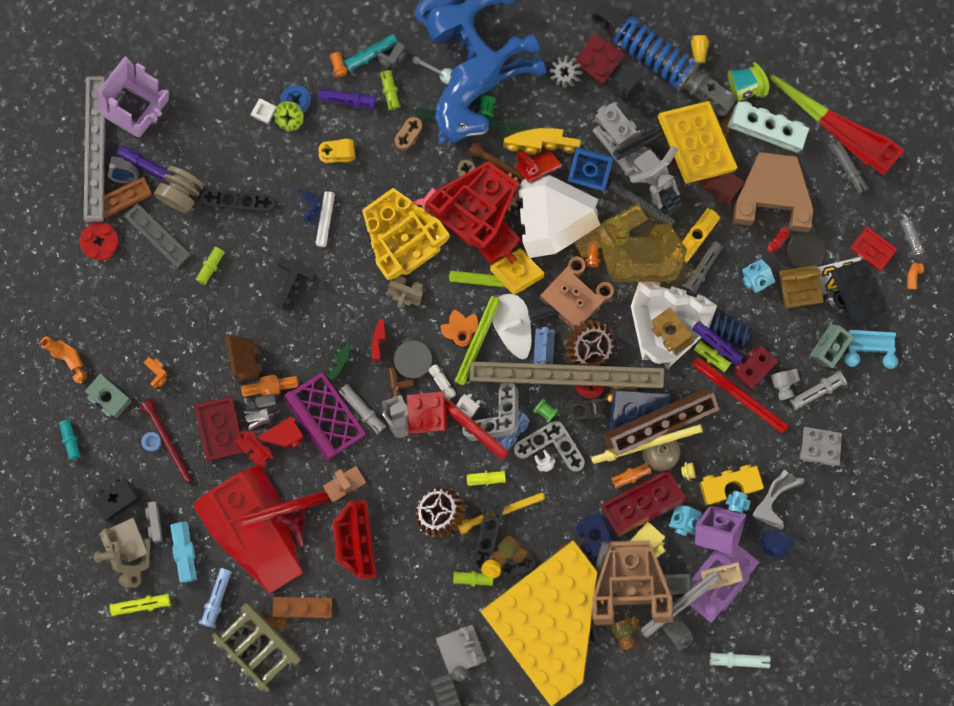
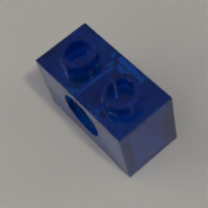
M600 512L577 522L576 530L580 538L584 537L586 542L584 544L585 551L592 558L599 555L602 541L613 542ZM597 531L600 535L599 540H591L589 533Z
M775 528L772 531L768 530L759 539L761 544L758 547L775 561H778L794 543Z

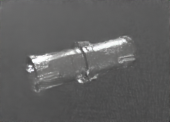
M911 217L899 221L906 235L905 240L909 242L913 256L924 253L925 250L919 239L920 234L916 231Z

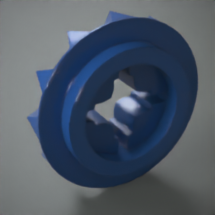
M292 85L282 92L281 103L286 101L293 102L290 96L292 95L295 98L300 97V105H297L301 108L302 112L306 111L309 107L311 98L309 92L304 87Z

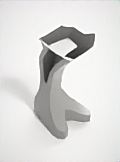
M402 396L384 400L382 402L384 408L383 416L396 438L408 436L409 414Z
M784 469L780 477L773 481L767 496L756 508L752 516L782 530L784 527L783 521L773 512L772 504L782 492L803 484L804 478H795Z

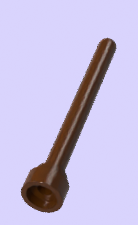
M475 141L471 146L468 154L472 157H482L505 172L512 173L511 175L523 181L525 179L517 169L486 152L482 144Z

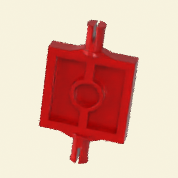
M503 220L496 236L485 248H476L491 265L503 257H506L513 264L514 261H517V258L511 251L521 243V239Z

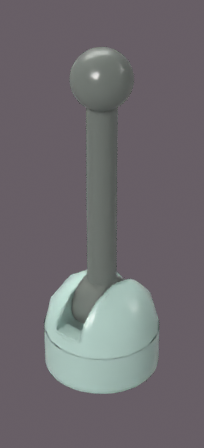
M417 56L413 58L415 64L419 63L440 74L441 81L449 85L451 69L441 71L421 61Z

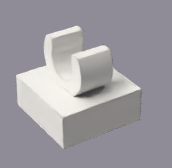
M464 394L456 406L468 417L472 418L479 408L480 401L478 400L475 403L470 399L472 394L467 396Z

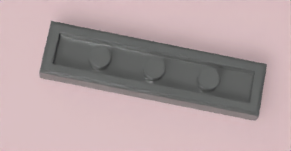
M138 203L124 215V218L175 267L179 268L191 256Z

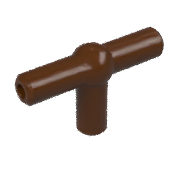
M395 367L388 368L393 398L400 396L399 389L414 387L412 379L398 382Z

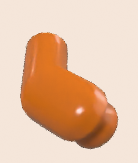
M916 262L911 265L907 278L908 289H917V273L922 274L924 272V265L922 263L917 264Z

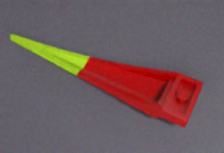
M772 75L770 77L777 86L866 165L870 164L882 175L888 171L905 151L890 138L871 131L827 109L776 76Z

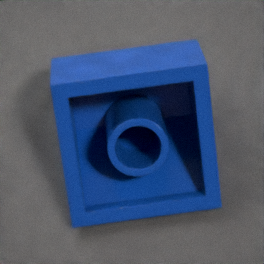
M577 147L568 181L604 191L614 157Z

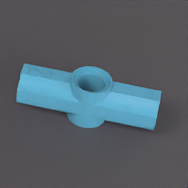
M188 522L172 524L171 531L174 543L172 548L174 560L178 567L180 583L197 580L194 564L195 552L193 543L190 540Z

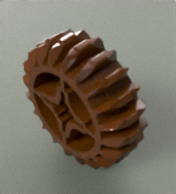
M587 320V323L580 321V327L574 325L575 331L570 330L571 336L565 338L569 342L564 345L568 349L565 352L566 356L569 357L568 361L573 363V365L606 366L605 360H611L609 354H614L611 348L616 346L615 343L611 342L615 339L613 335H610L612 331L604 323L600 324L597 320L594 322ZM589 332H593V333H590L587 337H583L585 334H587V333H589ZM585 342L591 344V346L594 347V349L588 347L589 345H587Z
M435 486L434 492L428 489V495L422 494L423 500H417V503L420 505L414 507L417 511L414 517L418 519L416 525L420 526V531L425 532L427 536L432 535L436 539L440 536L445 539L446 534L452 536V530L458 531L456 527L458 524L463 525L460 519L466 518L462 513L466 511V508L463 506L464 501L460 498V495L455 493L453 489H447L443 486L440 489ZM447 500H450L452 503V511L448 509ZM428 514L432 516V525L428 522Z

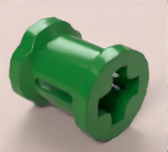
M480 96V111L477 113L484 115L487 119H493L494 114L492 112L496 98Z

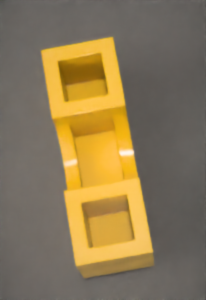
M749 464L740 467L741 471L733 473V470L722 472L720 477L715 478L714 475L704 477L699 485L705 505L708 506L725 501L724 489L729 483L737 484L744 494L761 491L764 487L757 466L752 467Z

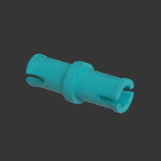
M64 420L59 422L58 425L63 437L62 444L66 447L68 459L75 460L80 458L81 454L76 443L78 439L73 433L71 421Z

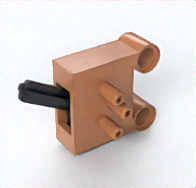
M573 257L570 259L568 267L540 295V300L547 306L529 311L528 317L531 322L558 315L575 331L574 325L580 327V321L586 322L603 303L611 300L614 292L613 286L608 282H602L598 285L596 294L577 278L584 273L585 261L581 257ZM578 263L582 268L579 271H575L571 265ZM606 288L610 294L602 296L599 291Z

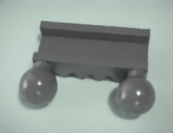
M456 666L452 673L431 680L440 706H461L452 681L461 682L467 678V670L463 666ZM470 703V704H468L467 706H479V705L476 704V703Z

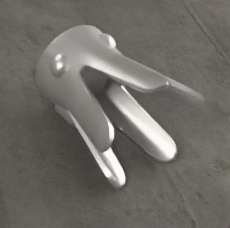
M267 409L244 412L254 413L246 415V421H257L248 427L249 431L262 424L270 423L269 416L274 415V413L268 415Z

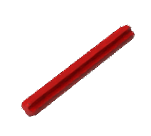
M446 397V412L500 459H505L509 454L508 451Z
M322 491L243 514L239 517L241 526H246L277 517V515L287 514L327 502L329 496L326 491Z

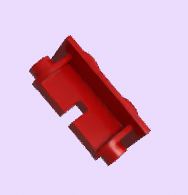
M243 431L235 439L236 445L245 454L250 450L253 451L249 458L261 468L267 464L265 460L274 458L270 454V449L265 445H261L257 441V436L251 431Z

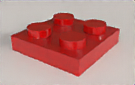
M445 392L407 395L409 434L447 431Z

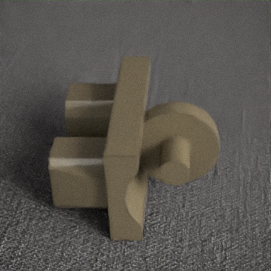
M401 276L395 278L394 281H390L387 294L393 296L392 300L398 302V308L401 309L403 304L408 306L411 304L420 305L423 294L422 284L413 282L411 288L405 286L406 279Z

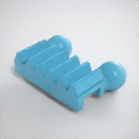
M849 331L854 338L848 345L849 352L845 355V363L848 366L854 367L859 364L860 356L856 351L887 353L883 358V365L888 369H893L898 365V358L895 355L894 348L896 333Z

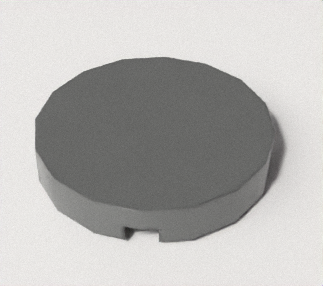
M411 340L404 342L398 347L394 355L396 370L406 378L417 379L423 377L428 373L432 364L430 350L419 341Z

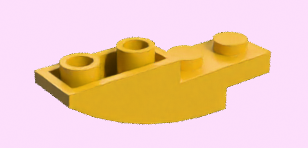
M541 128L522 131L504 138L503 147H506L509 151L524 150L526 153L533 155L541 153L542 146H545L548 150H556L557 148L564 149V152L575 153L576 148H580L581 140L562 137L563 129Z

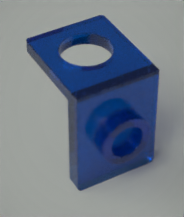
M299 188L297 190L298 195L313 206L304 217V223L308 224L321 206L313 193L310 191L306 193Z

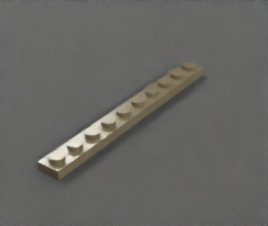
M471 362L470 382L663 389L664 368Z

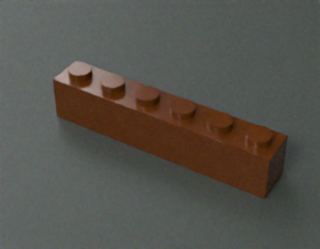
M702 389L606 432L603 436L609 452L618 456L720 409L714 392Z

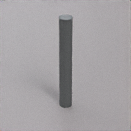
M602 541L595 569L598 571L595 590L610 545L606 541Z

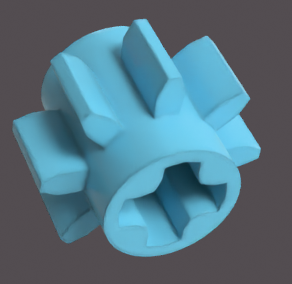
M734 491L733 495L729 494L725 503L729 505L728 510L743 513V510L747 511L751 502L746 500L748 495L738 491Z

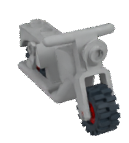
M614 102L599 108L598 114L595 115V122L598 123V126L593 129L595 135L614 157L632 183L647 182L652 184L650 192L654 204L657 205L658 209L664 210L667 215H672L683 206L680 197H678L679 192L674 176L670 175L667 169L678 149L674 146L671 147L664 159L660 161L655 152L647 150L644 146L628 156L617 160L613 152L642 136L641 131H636L637 127L632 120L628 121Z

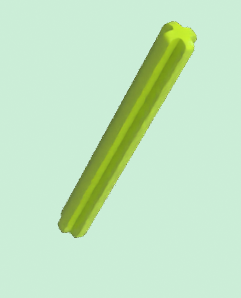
M495 296L490 297L455 379V382L460 385H465L470 373L471 362H475L499 306L500 299Z

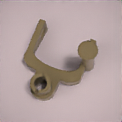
M143 539L148 554L142 556L141 562L136 565L126 566L120 563L121 542H109L110 552L102 553L101 551H96L94 560L98 563L102 560H112L113 570L123 573L119 578L120 585L128 588L138 587L141 582L140 571L146 570L150 565V539Z

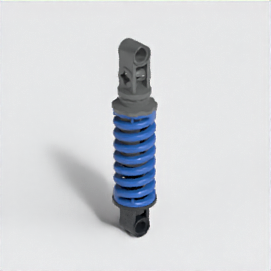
M603 2L592 14L594 23L612 35L610 40L612 43L617 44L619 47L621 46L623 50L630 48L629 53L631 56L638 54L637 59L639 62L646 60L645 65L647 68L654 66L653 71L655 74L662 72V79L667 80L670 78V85L676 88L678 92L685 88L689 91L690 95H694L701 102L709 101L712 109L721 116L726 115L736 103V97L733 93L727 91L716 81L708 77L707 73L699 71L700 62L692 58L687 62L688 55L684 54L680 57L678 55L680 53L679 48L672 51L670 49L672 47L671 42L664 45L662 43L664 41L663 36H660L658 40H652L656 35V31L652 30L648 36L644 34L648 29L647 24H644L640 30L636 28L640 19L634 16L632 12L626 16L611 3Z

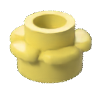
M685 462V466L681 467L683 478H687L690 481L696 478L694 464H687Z

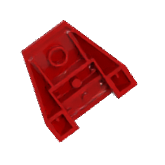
M488 161L439 188L425 202V205L445 228L469 246L485 248L496 236L516 191L518 182Z

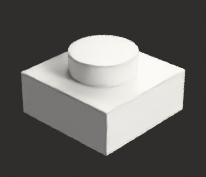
M259 98L251 116L269 124L275 113L276 106Z

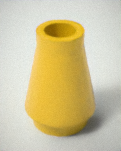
M693 36L691 45L694 60L705 63L709 46L708 36Z

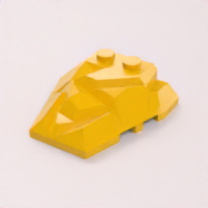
M394 188L362 210L367 230L370 233L371 245L375 252L376 264L387 280L397 278L401 274L408 275L439 253L441 250L440 246L445 244L450 237L447 230L436 217L428 214L423 208L415 205L410 199Z

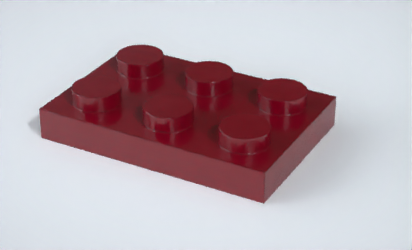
M232 396L194 405L207 462L244 453L236 445L237 442L235 441L241 435Z

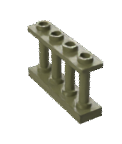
M247 601L241 607L242 615L222 635L217 631L212 635L214 638L213 642L220 649L223 647L228 652L226 655L233 663L238 662L243 674L247 677L251 676L255 680L254 685L260 691L265 690V692H268L271 687L267 683L288 663L291 664L293 662L296 665L302 657ZM247 620H252L256 624L255 630L234 649L227 640ZM266 634L270 639L268 641L269 644L247 663L240 655L260 635ZM279 648L284 653L282 655L283 658L261 677L254 668L274 649L277 650Z

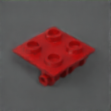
M548 149L531 158L526 152H519L517 155L519 164L515 165L527 182L537 180L540 176L553 172L562 166Z

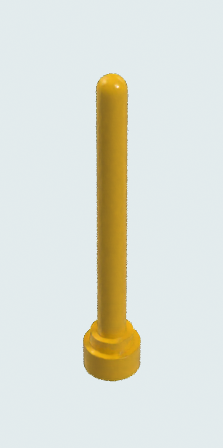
M539 493L505 506L502 516L543 501L545 494ZM495 510L492 511V514H491V513H487V516H488V515H491V516H494L495 518L498 517V515H495V514H494ZM483 515L470 520L468 518L460 519L463 525H457L460 534H466L469 532L468 530H471V527L481 524Z

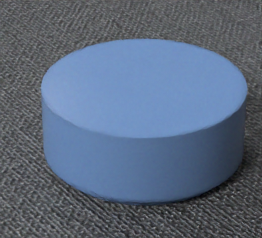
M149 432L143 436L142 446L145 450L155 452L161 447L162 440L157 433Z

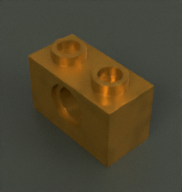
M670 307L651 320L653 333L658 338L661 336L664 340L663 345L669 352L672 350L677 355L694 343L693 335ZM669 330L676 331L673 335L667 334Z

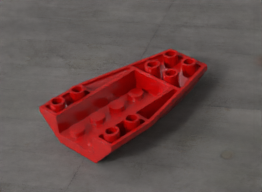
M256 465L236 474L208 491L193 506L212 538L270 594L303 574L290 530L286 524L277 523L276 517L246 526H241L239 517L243 514L281 504L280 497L263 469Z

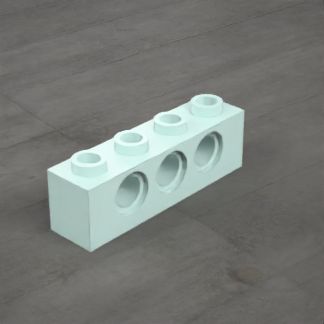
M745 101L738 102L734 106L728 127L796 153L803 149L809 130L803 123L789 121L783 115H773L764 108L757 109ZM748 115L754 117L755 123H751L748 120ZM765 122L772 124V130L766 127ZM784 128L789 130L790 136H786L783 133Z

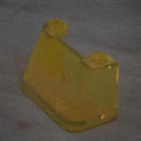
M601 224L598 236L607 272L611 280L614 282L673 281L679 276L687 249L670 224L654 226L650 231L649 237H617L618 231L614 225Z

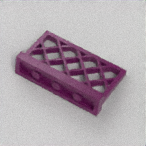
M323 372L284 396L283 400L327 462L366 435ZM319 379H322L325 384L324 391L313 389L314 383ZM301 391L310 392L309 401L300 400L297 394ZM312 392L323 394L322 404L311 402ZM326 395L333 396L336 399L335 407L324 405ZM310 405L321 407L320 417L312 416L309 413ZM323 408L334 410L333 420L322 418ZM337 411L346 413V422L335 420ZM321 421L332 423L330 433L321 430ZM334 424L345 426L344 435L333 433ZM348 426L355 427L360 434L355 437L346 436ZM332 437L343 439L342 446L336 450L331 444Z

